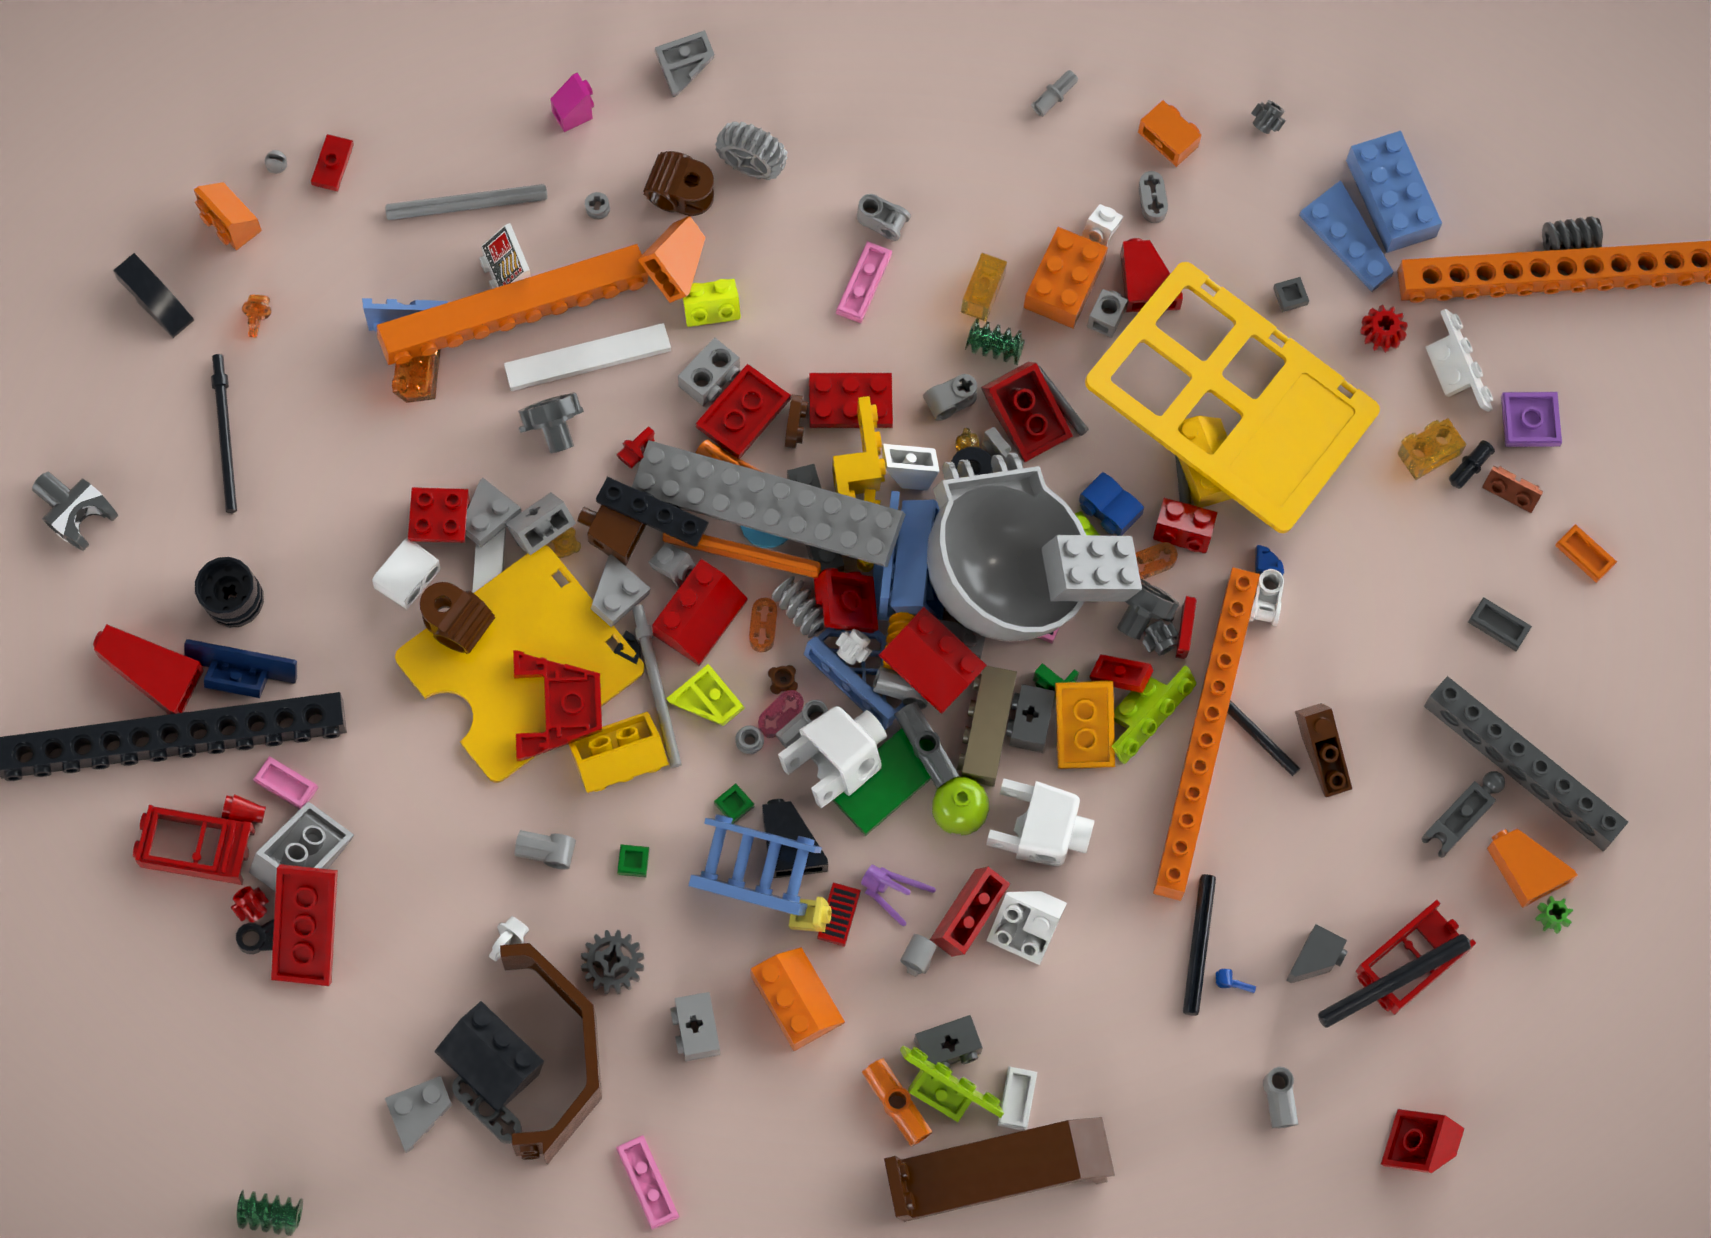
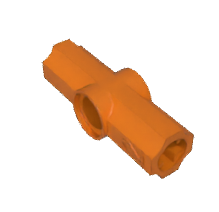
M884 1058L873 1062L862 1071V1074L883 1104L885 1112L893 1119L911 1147L932 1134V1130L912 1102L909 1092L902 1087ZM893 1096H900L904 1099L905 1105L900 1109H895L890 1105L889 1099Z

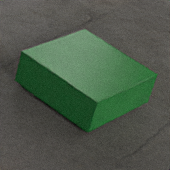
M736 783L714 801V804L725 816L733 818L732 824L736 823L755 807V804Z
M621 844L617 874L647 877L650 848Z

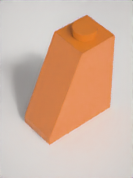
M690 216L672 223L638 259L669 303L684 298L690 293L706 238Z
M1507 829L1498 832L1492 836L1493 841L1487 848L1522 908L1572 883L1578 876L1574 869L1519 829L1509 833Z

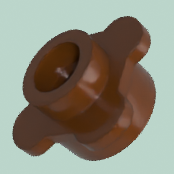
M792 665L770 668L768 671V676L772 681L770 691L776 695L782 691L795 692L798 689V683L795 682L794 678L796 669ZM785 678L786 681L781 682L780 679Z

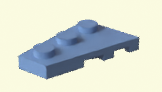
M362 298L363 310L369 331L374 330L376 332L378 324L448 303V301L414 300L410 305H403L397 302V299H387L386 304H372V298Z

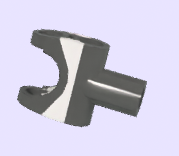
M46 472L37 478L32 487V491L52 507L42 518L43 521L62 539L82 551L89 546V543L80 535L79 531L80 524L86 517L100 515L104 518L107 517L111 521L118 517L117 512L105 497L83 478L70 490L54 475Z

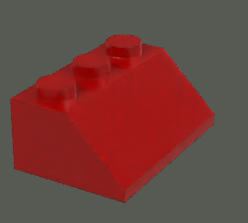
M700 559L652 624L653 636L700 666L748 601V598L723 572Z
M925 607L915 615L879 654L892 669L941 714L987 666Z

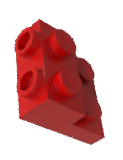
M827 568L822 570L817 578H814L816 604L823 605L825 627L851 631L856 629L866 633H874L878 630L874 578L872 576H865L857 571L845 573L838 572L836 568Z

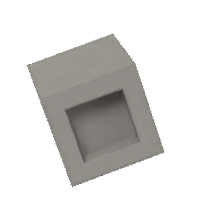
M1102 289L1089 316L1087 327L1112 338L1125 312L1128 300L1116 291ZM1110 308L1115 313L1106 314L1102 311V309Z

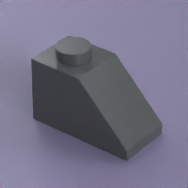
M1315 924L1286 981L1294 983L1328 973L1335 964L1340 967L1348 952L1343 949L1347 940Z

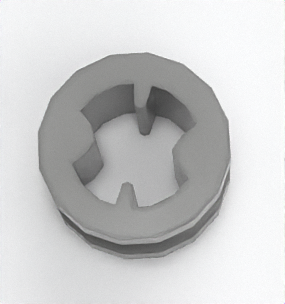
M595 192L588 195L585 199L586 211L591 218L599 220L609 214L610 205L605 194ZM596 201L601 202L600 210H594Z

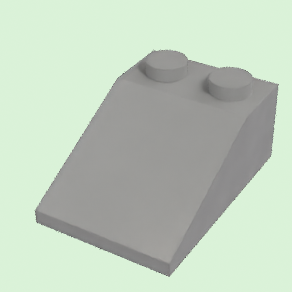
M308 801L256 852L249 873L276 892V875L279 864L329 869L352 840L354 834Z

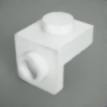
M1099 204L1088 218L1081 236L1107 246L1124 216L1110 207Z

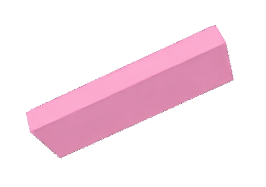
M867 241L836 309L837 315L862 323L890 261L892 250Z
M642 1135L617 1146V1152L651 1229L654 1230L678 1219V1212L644 1136Z

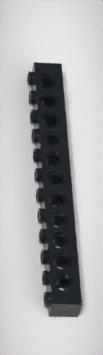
M335 692L0 737V777L6 781L21 780L22 776L27 775L47 777L51 775V772L77 773L80 771V768L87 767L100 770L108 768L110 764L117 763L131 766L137 764L140 760L150 759L152 762H161L167 760V757L179 755L181 758H190L200 752L220 754L225 752V749L249 750L254 748V745L260 744L279 746L283 741L290 740L303 743L310 741L313 737L323 736L325 739H333L339 737L340 734L347 733L344 701L341 693ZM312 715H322V719L318 723L311 724L308 722ZM283 719H293V723L289 727L283 728L279 726ZM256 722L265 723L260 731H252V725ZM235 726L236 729L231 735H223L222 731L225 727ZM198 730H207L203 738H193ZM169 734H178V737L174 742H165V738ZM140 738H149V741L145 746H136V742ZM120 741V745L116 750H107L111 742ZM91 745L88 753L78 754L82 746ZM54 749H62L59 757L49 758L50 753ZM25 753H33L29 761L20 762L21 757Z

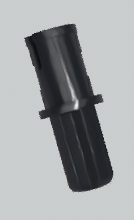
M1485 440L1480 441L1479 445L1468 456L1462 458V463L1450 475V484L1460 489L1475 473H1479L1481 466L1495 452L1493 446Z

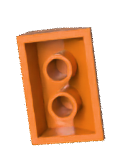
M802 947L776 954L751 968L752 980L793 1051L845 1023Z

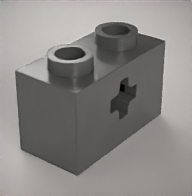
M1022 684L1020 693L1014 692L1011 709L1016 710L1015 720L1009 719L1006 736L1011 737L1009 746L1043 753L1055 691ZM1027 714L1033 715L1032 722L1026 721Z
M971 1015L916 1033L914 1037L916 1047L928 1056V1061L935 1065L937 1062H940L949 1069L951 1068L950 1064L959 1061L962 1064H967L977 1060L978 1055L981 1054L983 1049ZM945 1041H949L950 1045L956 1044L953 1052H950L948 1048L942 1049L944 1048Z

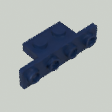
M186 639L184 643V656L199 661L201 666L209 667L204 678V688L260 698L268 679L296 683L297 661L294 659Z

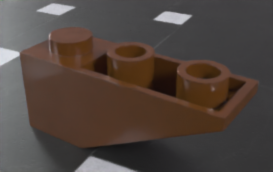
M1320 703L1295 711L1302 740L1324 796L1330 797L1352 790L1332 708Z

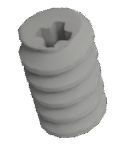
M792 576L775 589L771 598L775 602H779L781 610H786L788 618H794L793 624L796 627L801 626L800 632L811 638L825 628L824 616H822L823 605L816 608V597L808 599L812 590L808 588L801 591L800 589L805 582L800 580L794 583L795 577Z

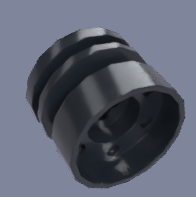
M218 557L207 562L198 572L195 580V595L201 606L218 624L229 628L242 627L252 622L260 613L264 604V591L258 579L241 560L232 557ZM230 594L233 595V596H235V595L237 594V596H236L235 598L230 597V598L228 599V597H229Z

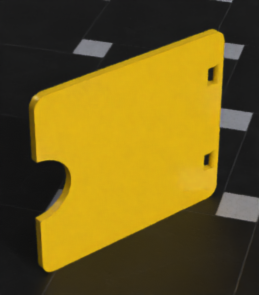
M546 545L532 555L527 553L474 592L495 615V619L469 654L460 653L444 646L433 637L434 634L427 628L402 645L395 653L397 665L425 700L435 694L453 693L461 696L468 702L473 712V722L469 732L460 741V744L487 778L496 783L504 781L534 758L531 757L523 761H517L516 733H542L546 731L544 678H514L513 650L522 651L524 654L538 658H547V660L559 664H568L600 673L601 707L638 680L644 673V663L640 657L637 664L615 654L606 642L613 637L619 644L620 642L623 644L621 652L633 658L636 655V652L614 625L610 627L591 610L592 598L553 550ZM558 571L569 582L562 588L552 577Z

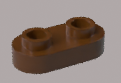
M792 394L785 437V447L796 449L797 443L802 444L804 427L799 426L800 419L806 418L808 402L803 401L802 395Z

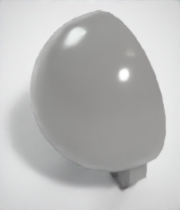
M1008 453L1006 463L1003 456L993 455L991 459L993 473L974 475L968 460H959L957 469L953 462H944L942 471L945 480H942L933 488L940 510L928 538L927 566L935 593L948 613L965 628L981 636L1000 641H1028L1052 633L1072 619L1085 601H1051L1041 548L1056 535H1086L1079 519L1067 503L1046 486L1040 466L1023 468L1016 453Z

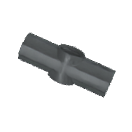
M917 702L908 704L896 712L894 716L911 743L914 755L921 760L936 788L938 789L947 781L959 777L940 744L939 736L932 730ZM924 739L930 740L934 745V749L924 751L920 748L919 742Z

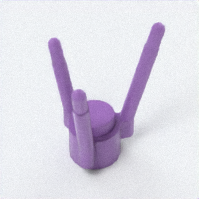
M872 864L861 882V885L867 887L865 894L874 898L901 926H906V921L878 894V891L884 893L889 886L899 892L910 895L911 891L891 879L932 893L936 889L922 882L890 872L883 867L878 868Z

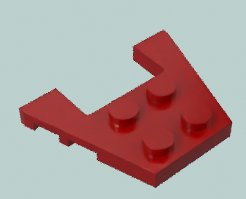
M513 650L514 678L543 677L545 685L546 731L542 733H516L517 761L529 759L602 732L600 673L568 664H559L549 661L547 658H538L524 654L522 651Z

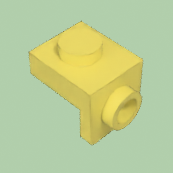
M817 897L816 900L800 899L799 902L808 904L806 913L803 916L790 914L789 927L793 930L825 932L826 923H830L832 914L829 903L823 897Z

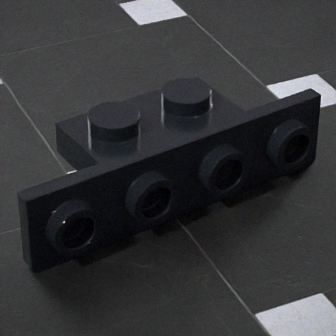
M608 476L596 497L598 504L694 547L698 546L709 524L708 521L681 510L674 504L663 502L648 492L639 491Z

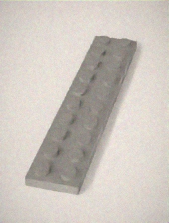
M648 440L643 454L644 457L640 462L632 485L634 489L648 492L655 498L674 504L681 509L884 567H888L906 515L900 510Z

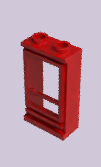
M153 805L148 806L147 813H143L140 820V830H142L140 841L136 840L133 848V857L140 868L243 885L244 879L240 873L243 860L247 861L249 857V849L247 847L249 835L255 834L252 822L229 820L154 807ZM158 819L202 826L196 852L192 854L193 863L150 855ZM207 827L221 830L213 866L198 864V861L201 860L200 852Z
M1435 900L1359 965L1355 972L1358 974L1359 982L1364 987L1380 979L1371 967L1400 942H1403L1404 948L1410 950L1417 958L1422 956L1413 947V942L1406 939L1414 930L1417 929L1433 948L1459 935L1457 932L1459 928L1457 922L1454 919L1447 921L1438 912L1437 908L1441 904L1438 900ZM1473 939L1470 940L1471 948L1468 951L1442 964L1436 970H1431V974L1401 1000L1392 992L1377 1000L1384 1010L1391 1011L1396 1015L1403 1007L1475 946L1476 942Z

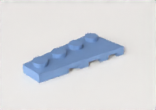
M1341 180L1301 210L1299 216L1371 292L1392 277L1393 270Z

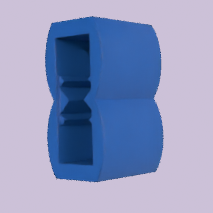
M1104 472L1080 494L1079 498L1080 507L1083 512L1090 517L1094 515L1100 519L1103 529L1111 535L1122 536L1143 515L1144 506L1133 495L1125 491L1112 477Z

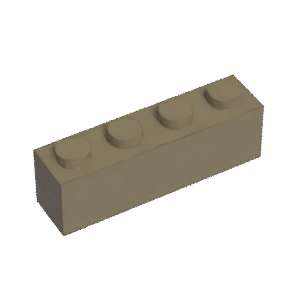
M986 666L982 674L975 678L973 690L978 691L977 700L970 701L968 716L973 717L971 727L965 726L962 743L968 744L966 754L960 753L957 770L962 771L961 777L971 778L982 785L995 786L1017 671Z

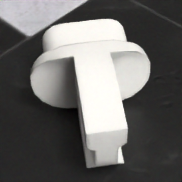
M513 916L506 923L501 922L497 926L500 937L494 943L492 952L489 954V957L495 962L501 957L500 945L523 944V937L529 931L525 924Z

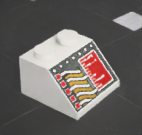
M510 223L503 226L481 246L483 256L479 257L484 273L490 272L492 280L489 281L491 289L531 277L530 269Z

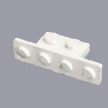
M1447 309L1440 311L1450 335L1426 346V350L1445 395L1450 397L1472 387L1480 408L1487 412L1493 410L1490 403L1493 401L1492 394L1488 387L1483 386L1480 377L1483 376V373L1478 363L1472 360L1470 353L1473 352V349L1468 339L1462 336L1460 329L1463 328L1460 318L1456 313L1453 314Z

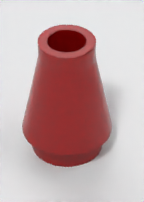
M234 794V797L226 795L221 818L241 822L263 823L266 806L258 805Z

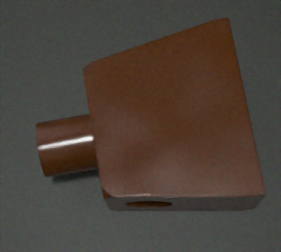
M603 505L600 506L598 512L583 507L577 522L590 527L587 536L588 542L608 556L612 554L625 566L646 527L645 524Z

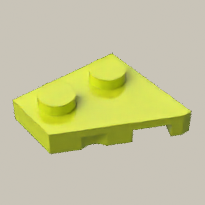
M709 664L666 698L670 704L721 726L726 725L745 709Z

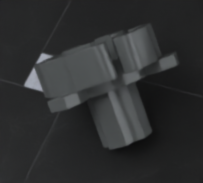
M573 392L552 397L519 410L518 412L523 424L519 427V430L522 433L542 428L550 453L560 452L573 447L574 443L566 420L584 412L580 406L577 394Z
M1140 579L1142 590L1126 601L1129 606L1117 626L1118 630L1138 640L1142 637L1151 618L1163 619L1172 623L1174 620L1173 616L1179 607V602L1172 598L1171 595Z

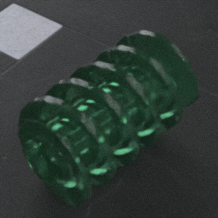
M976 318L971 326L965 350L971 345L972 353L976 354L981 347L982 356L985 357L992 350L993 359L996 360L1003 353L1004 362H1008L1014 356V365H1018L1025 339H1022L1021 330H1018L1013 337L1010 327L1002 334L999 324L991 331L990 322L988 321L980 328L979 319Z
M242 1190L236 1211L238 1227L244 1229L249 1222V1227L253 1231L257 1230L261 1224L263 1232L267 1233L273 1226L275 1234H280L283 1228H285L286 1235L292 1236L301 1220L303 1199L300 1198L297 1205L293 1206L291 1197H288L284 1205H282L279 1195H276L273 1202L269 1203L267 1193H264L261 1200L257 1201L255 1191H252L249 1199H245L244 1190Z

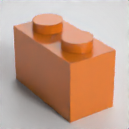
M1164 100L1140 120L1138 133L1176 167L1199 147L1202 136L1196 125L1191 122L1188 123L1181 117L1177 108L1168 105Z

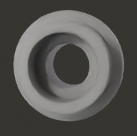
M755 726L742 727L736 734V745L743 753H757L763 747L764 735ZM747 737H753L755 742L748 745L744 740Z

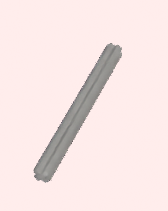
M544 184L398 202L387 204L385 210L387 219L394 220L546 200L547 189Z

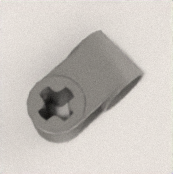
M875 194L864 195L858 205L857 219L859 223L880 233L887 239L896 241L900 238V230L904 223L910 220L911 214L905 208L892 204ZM873 208L876 212L867 213L864 209Z
M962 374L927 390L923 394V398L935 420L947 419L954 413L973 405L977 399V382L971 375Z

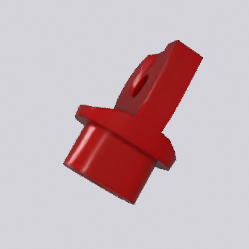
M648 426L633 441L625 440L622 443L624 447L616 454L617 457L632 469L644 458L643 453L648 440L655 441L654 430Z

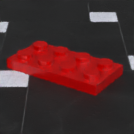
M279 864L277 867L271 980L329 986L332 983L338 870Z

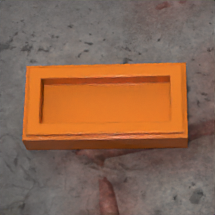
M1576 524L1555 545L1596 583L1617 563L1612 556Z

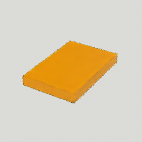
M1113 681L1055 683L1057 768L1115 767V751L1112 748V745L1115 743Z

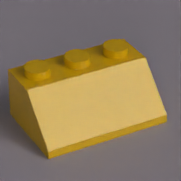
M1194 416L1184 419L1178 427L1179 433L1209 455H1213L1228 437L1221 418ZM1178 458L1195 506L1203 508L1233 499Z
M648 711L603 726L602 732L568 744L587 793L602 791L609 785L627 782L635 776L647 772L653 773L669 765L661 737Z

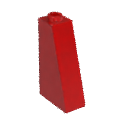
M106 624L103 631L97 633L94 639V651L104 663L167 714L184 712L204 672L199 661Z

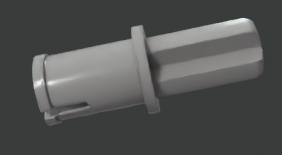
M1068 70L1053 85L1049 84L1047 90L1031 104L1034 111L1043 117L1057 102L1064 100L1063 96L1077 83L1078 77L1071 70Z

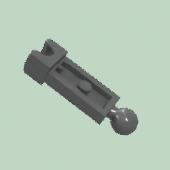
M1497 771L1488 772L1483 778L1482 787L1474 781L1422 837V842L1428 843L1433 838L1440 839L1443 846L1438 852V856L1441 858L1445 857L1496 802V799L1490 794L1499 793L1504 789L1505 778Z

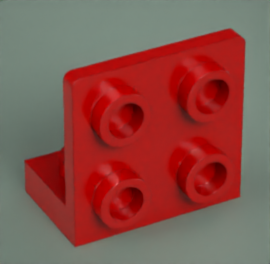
M412 487L408 528L409 541L464 543L467 509L471 502L468 489Z

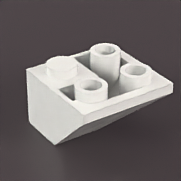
M1042 891L1007 892L987 942L1040 965L1067 903Z

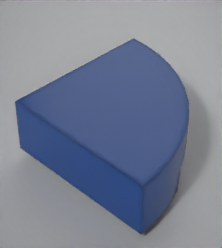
M1257 545L1255 548V573L1261 575L1265 570L1275 569L1283 576L1284 567L1282 561L1268 547Z

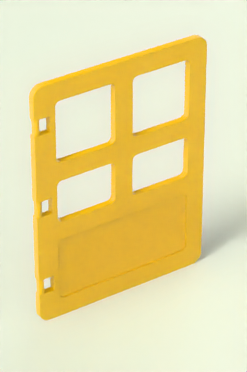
M1181 262L1085 378V385L1089 391L1275 531L1287 533L1378 416L1380 407L1375 400L1359 388L1356 389L1344 380L1343 376L1291 337L1288 338L1276 329V326L1224 287L1217 285L1196 266L1189 262ZM1204 283L1217 292L1214 297L1201 288ZM1183 289L1191 290L1234 324V327L1205 361L1200 360L1156 326L1158 319ZM1272 334L1285 343L1282 348L1269 339ZM1250 338H1255L1284 360V366L1257 399L1249 397L1222 375L1224 369ZM1139 343L1147 344L1190 377L1189 383L1162 416L1155 415L1111 381L1113 374ZM1340 385L1353 394L1351 399L1337 390ZM1208 392L1212 393L1241 416L1239 423L1213 455L1204 452L1178 431L1180 424L1204 394Z

